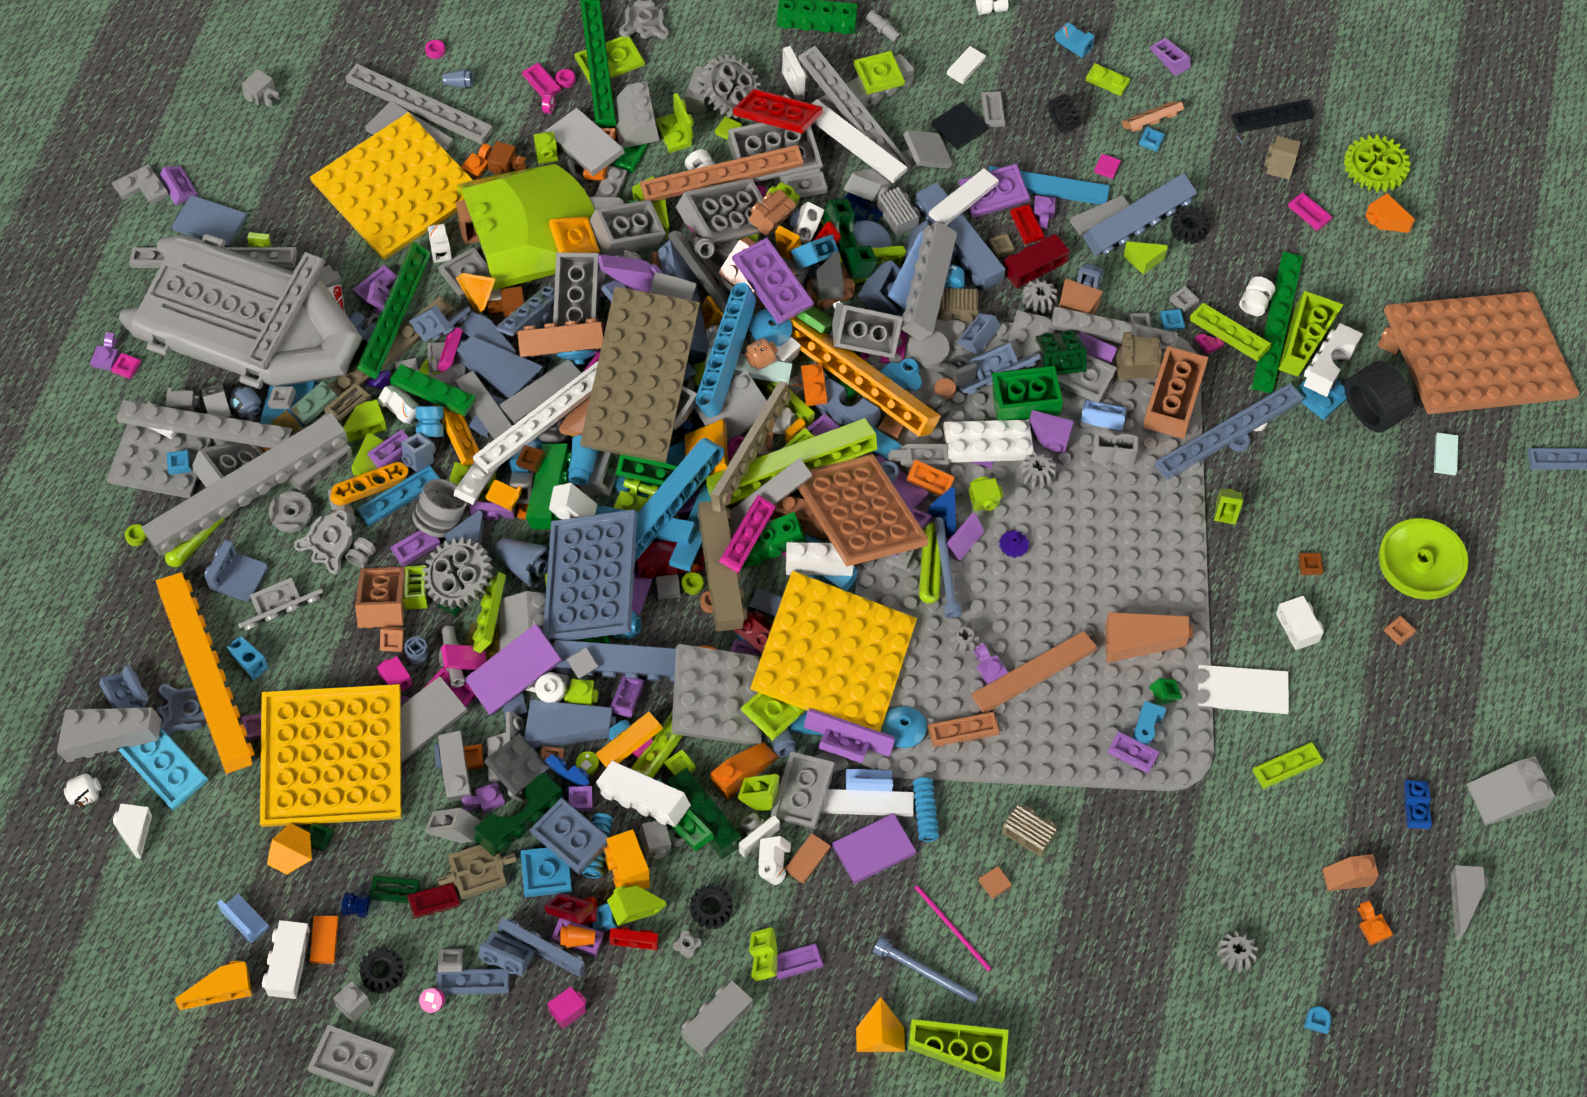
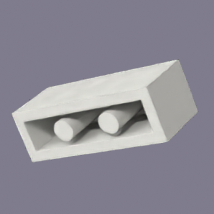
M787 542L786 575H790L792 571L803 575H853V565L846 567L832 543Z
M279 920L278 928H274L272 935L274 947L273 951H269L267 964L270 966L268 973L264 974L262 987L265 988L268 996L297 999L311 932L307 923Z

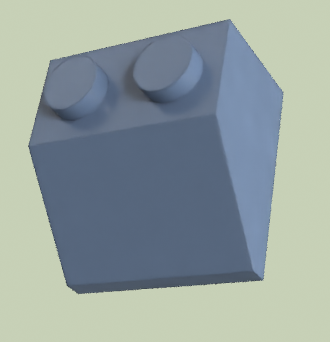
M892 260L876 264L858 296L873 310L902 317L905 309L887 296L900 272L898 266Z

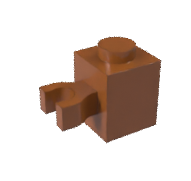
M499 141L495 142L487 159L488 169L495 175L509 173L511 168L519 171L527 167L524 164L526 158L516 156L515 146Z
M522 287L501 289L502 299L487 301L489 315L504 312L506 319L524 304Z

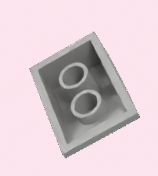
M238 442L199 449L191 468L207 488L264 452L259 446Z
M1536 756L1514 762L1467 783V787L1485 825L1546 808L1555 797Z

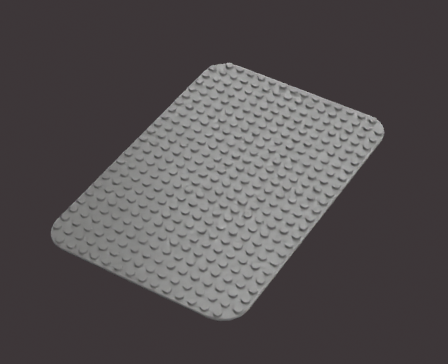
M936 319L934 330L945 335L949 341L950 351L947 360L959 356L970 360L978 356L957 343L973 321H942ZM999 322L1000 329L979 355L1007 343L1013 323ZM1055 330V334H1056V333H1062V332H1063V331ZM909 334L907 335L904 359L909 358L907 350L908 342L911 338ZM1177 336V349L1196 354L1186 340ZM900 337L898 339L897 347H899L902 344V339ZM1101 340L1116 348H1118V346H1122V344ZM1164 352L1162 353V356H1161V364H1162V361H1163V358H1164V355H1165ZM895 353V358H889L890 363H900L902 361L901 356ZM869 354L868 361L864 360L880 372L888 365V363L880 362L881 357L879 355ZM1114 358V360H1113V362H1112V364H1111L1112 366H1116V365H1115V358ZM942 363L935 368L919 366L918 374L922 379L921 387L916 392L909 388L906 391L926 405L929 399L935 396V383L942 378L949 379ZM1115 373L1100 402L1127 408L1122 431L1081 422L1084 402L1089 399L1060 387L1063 405L1061 415L1056 417L1074 421L1065 453L1053 452L1050 449L1044 448L1030 428L1033 452L1037 456H1041L1044 453L1045 458L1052 457V463L1056 464L1055 479L1052 480L1050 486L1044 485L1042 490L1039 486H1035L1032 489L1031 483L1025 485L1024 479L1020 478V465L1024 460L994 461L991 469L971 462L949 463L948 467H933L954 477L950 488H955V533L973 513L977 515L984 533L961 561H957L949 556L955 598L962 608V615L956 618H946L944 615V606L947 598L943 573H941L938 601L933 604H926L919 597L922 547L914 549V554L907 570L887 564V556L856 564L858 572L855 595L917 618L887 712L900 706L912 707L924 716L927 726L932 723L983 714L972 699V693L987 685L977 670V665L980 664V661L971 650L965 652V654L958 649L953 650L955 643L950 642L951 635H955L956 627L960 629L967 625L970 629H976L974 636L979 637L978 644H974L975 647L984 643L990 657L997 655L1008 673L1083 631L1097 646V651L990 710L989 712L994 711L1000 731L999 735L933 747L927 728L924 739L918 745L911 748L893 746L890 756L868 750L862 763L870 770H892V778L899 779L929 777L933 780L1153 791L1187 789L1203 779L1211 767L1214 753L1212 707L1198 705L1205 704L1208 700V694L1205 691H1198V684L1205 683L1208 678L1205 671L1198 670V666H1211L1204 464L1202 460L1169 480H1166L1154 465L1156 460L1202 434L1201 386L1184 439L1143 428L1145 415L1158 374L1152 380L1133 378L1120 381ZM987 384L979 387V391L970 395L961 392L960 388L956 389L955 395L951 399L946 400V404L950 405L955 411L954 415L947 422L997 421L993 404L992 385L987 386ZM862 396L863 399H865L866 401H868V402H870L871 404H873V403H872L871 401H869L867 398H865L864 396ZM880 408L881 421L875 426L877 430L886 415V412ZM944 423L937 424L932 434L920 437L904 427L899 439L895 441L902 446L906 444H945ZM1099 432H1109L1116 436L1120 434L1137 436L1138 451L1135 463L1124 466L1114 462L1100 464L1092 461L1091 453L1094 435ZM869 452V453H866V454H864V455H861L860 457L866 456V455H871V454H873V453ZM898 463L899 470L908 476L911 467L901 466V463ZM979 477L996 478L997 485H1001L1003 491V498L1000 499L999 507L991 511H974L968 494L970 482ZM928 491L929 496L916 508L927 514L929 506L940 497ZM932 517V522L935 523L937 517ZM1015 530L1016 532H1021L1022 535H1026V539L1029 540L1027 553L1023 554L1022 557L1016 558L1008 557L1002 553V549L999 548V540L1002 534ZM946 536V541L948 542L952 536ZM1108 612L1189 616V625L1193 626L1192 638L1188 639L1185 647L1111 663L1106 662L1105 622ZM1158 678L1175 679L1182 699L1159 705L1165 707L1166 711L1161 723L1155 722L1154 725L1155 736L1149 747L1159 751V755L1149 774L1108 754V749L1118 731L1133 738L1135 726L1144 701L1155 704V697L1152 690L1150 691L1149 686ZM902 721L901 725L906 726L908 722Z

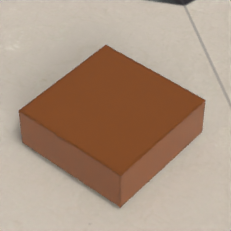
M1299 553L1300 575L1323 574L1321 553Z

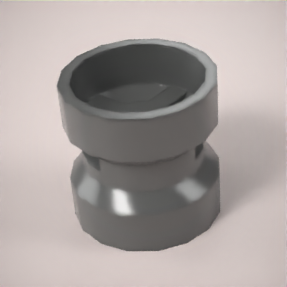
M941 394L933 396L926 403L929 408L941 416L937 424L947 422L954 415L955 411L950 405L946 404V400Z

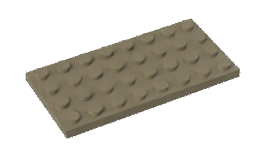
M615 287L580 447L658 462H667L700 302Z

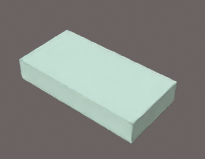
M1436 433L1434 473L1456 475L1458 435Z

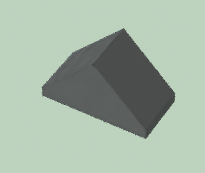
M959 356L942 363L947 376L955 383L956 389L975 380L977 369L975 362Z

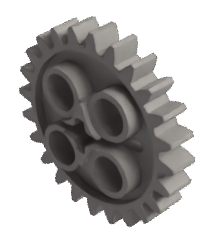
M725 54L723 57L719 55L713 58L704 67L705 70L701 73L704 77L700 80L705 84L701 89L707 91L704 97L710 98L708 104L714 103V110L719 108L720 114L722 115L726 112L728 118L733 115V108L753 89H757L761 85V83L755 82L758 75H752L754 69L747 68L748 62L743 65L742 58L736 61L735 55L729 58Z
M461 537L460 541L453 538L452 544L444 541V548L442 549L437 546L438 553L431 552L430 554L433 559L426 560V563L430 566L423 569L428 574L422 578L427 583L424 588L429 591L428 595L434 598L435 602L440 603L445 608L449 605V607L455 609L457 605L462 609L464 602L471 606V599L474 598L479 601L478 593L485 594L486 592L483 587L491 585L486 580L493 577L488 572L493 569V566L489 564L492 559L487 555L488 552L472 539L467 541ZM474 574L473 578L468 581L469 577ZM454 584V587L449 591L450 586Z

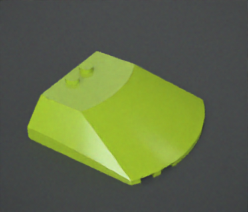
M556 164L499 174L456 185L458 194H462L487 261L490 277L496 279L493 290L554 275L556 270V253L559 252L548 222L555 218L587 216L590 220L595 211L590 198L578 181Z

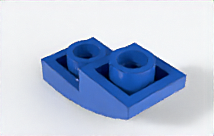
M551 754L545 759L544 762L549 768L569 783L576 786H587L590 783L587 780L589 775L582 767L577 768L574 765L567 771L565 769L567 764L560 756L555 757Z
M1405 780L1404 799L1407 828L1430 829L1432 820L1429 808L1431 798L1428 781Z

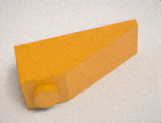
M231 961L227 965L220 966L176 997L175 1001L179 1010L252 996L249 969L246 962Z

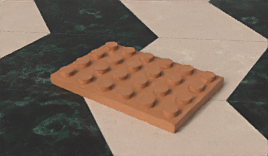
M873 454L809 469L813 477L798 488L846 567L928 546L929 539Z

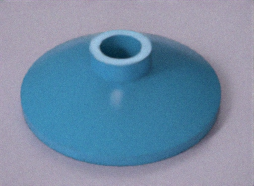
M764 309L753 316L750 323V332L756 341L760 338H765L768 342L773 341L775 346L778 347L789 340L792 334V324L789 319L778 325L770 312Z
M599 350L557 353V357L565 360L569 359L574 365H583L586 359L598 354Z
M900 706L886 713L881 730L882 733L895 737L893 746L911 748L918 745L924 739L927 732V723L924 716L918 710L908 706ZM906 721L908 722V725L903 726L901 725V722Z

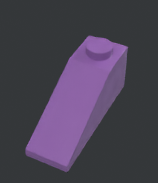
M603 254L598 256L600 269L631 290L649 293L655 272L662 274L658 266L651 265L644 260Z

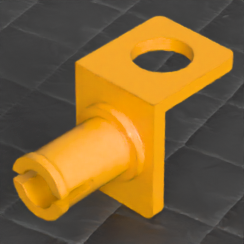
M494 480L486 495V500L512 512L522 493V487L518 486L517 489H514L498 480Z

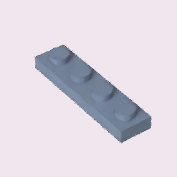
M502 918L497 925L499 934L535 949L536 954L578 977H581L584 973L585 964L582 957L576 953L571 952L569 954L563 951V948L553 941L548 943L537 932L524 930L515 920L510 919L508 921Z

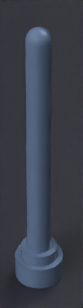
M937 517L935 519V527L947 598L944 606V615L946 618H956L962 615V608L955 598L944 522L941 517Z
M881 936L874 947L873 953L880 957L882 955L885 957L890 956L972 1003L978 1000V996L974 992L893 948V944L890 943L889 939Z

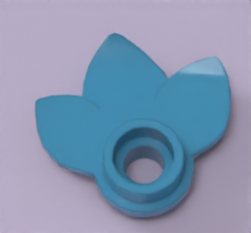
M907 358L900 363H890L881 370L882 374L905 390L909 388L916 392L921 387L922 379L918 374L919 365L914 359Z

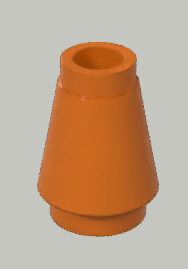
M570 924L561 926L560 945H564L566 948L594 945L595 930Z

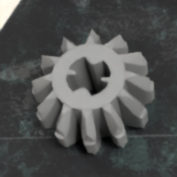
M1036 279L1035 283L1029 281L1027 287L1023 290L1022 301L1023 304H1026L1027 310L1033 308L1034 314L1040 311L1043 315L1045 310L1051 312L1053 306L1057 304L1058 292L1054 289L1053 283L1047 284L1046 279L1043 282Z
M1035 452L1032 454V457L1027 455L1020 465V478L1024 479L1025 485L1031 483L1032 489L1035 486H1039L1042 490L1044 485L1050 486L1052 480L1056 477V464L1052 463V457L1045 458L1044 453L1041 456H1037Z
M1237 931L1232 936L1227 933L1224 936V940H1221L1218 944L1220 949L1217 951V956L1222 957L1221 965L1229 964V971L1234 966L1238 973L1243 968L1249 970L1252 966L1251 963H1255L1257 960L1255 955L1258 952V948L1253 947L1254 939H1246L1247 933H1244L1242 937L1239 936ZM1239 949L1241 951L1240 954H1236L1235 950Z

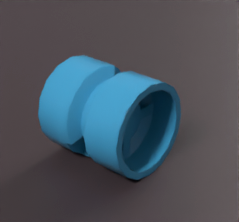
M443 406L415 407V419L419 421L415 425L416 434L419 433L423 437H444V425L440 423V420L444 418Z

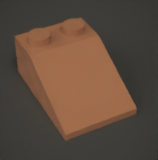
M404 567L360 568L355 603L358 628L403 626Z

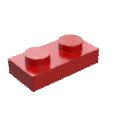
M627 927L611 928L610 945L657 950L658 934L651 930L643 929L639 932L631 931Z

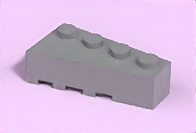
M153 708L65 710L57 753L66 762H74L77 758L94 757L97 753L105 751L109 753L114 752L124 746L134 747L158 741L162 719Z

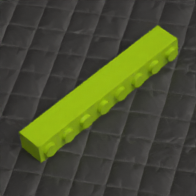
M864 418L758 457L749 465L747 474L743 475L737 490H734L728 505L746 499L799 458L802 459L808 469L850 460L877 450L876 433ZM725 470L707 476L706 482L710 496Z

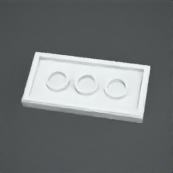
M1208 665L1198 666V670L1205 671L1208 676L1205 683L1198 684V691L1202 690L1208 694L1207 702L1205 704H1198L1199 706L1288 714L1289 690L1287 671Z

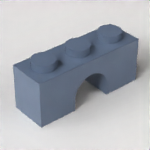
M827 379L825 382L827 404L815 405L816 410L821 414L826 413L831 416L838 424L847 425L865 418L870 426L875 428L881 421L879 408L863 398L854 406H844V403L848 400L846 389L833 380Z

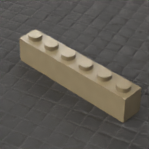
M712 501L699 502L697 515L716 631L743 629V622L747 620L746 607H742L741 600H744L743 587L738 585V580H741L740 571L737 573L719 562L734 536L733 527L729 528L728 521H731L730 508L725 506L722 512L713 511Z

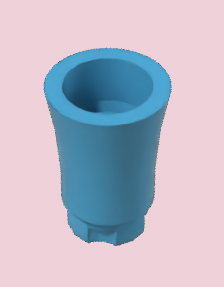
M577 435L572 438L568 481L575 485L585 486L592 476L600 450L580 447L582 435Z

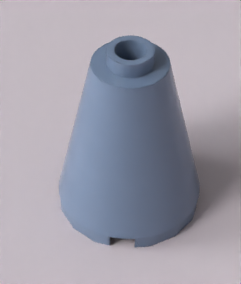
M503 538L496 543L494 547L495 557L531 588H540L546 583L545 574L548 572L549 559L548 546Z

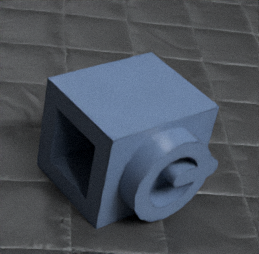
M417 433L401 442L402 460L407 467H411L416 472H419L434 463L433 454L436 453V448L430 438L423 437Z

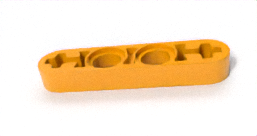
M395 462L337 483L331 489L330 499L334 504L342 506L389 489L407 479L408 468L401 462ZM381 477L385 482L378 484L373 478ZM362 484L366 489L358 491L354 488V485Z

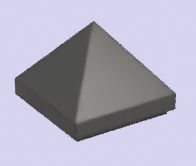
M571 159L567 160V172L578 182L586 183L583 177L584 168Z

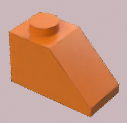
M1388 193L1371 203L1365 215L1368 222L1380 230L1408 233L1411 231L1415 221Z

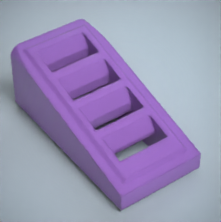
M1167 38L1150 46L1152 52L1175 76L1191 67L1190 56Z

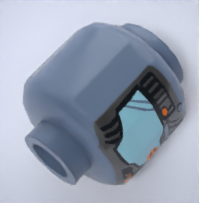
M238 387L232 391L229 404L240 418L251 419L261 411L262 401L251 387Z

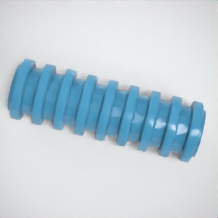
M920 777L913 781L916 813H918L916 815L918 833H920L918 838L924 842H931L939 838L933 779Z
M605 813L594 814L592 817L594 821L592 823L609 837L613 818ZM604 850L582 872L584 876L593 879L602 877L603 864L605 863L604 857L606 856Z

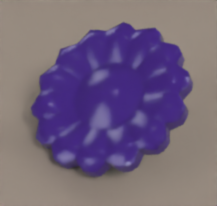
M1015 530L1002 534L999 540V548L1008 557H1022L1029 549V540L1026 539V535H1022L1021 532H1016Z

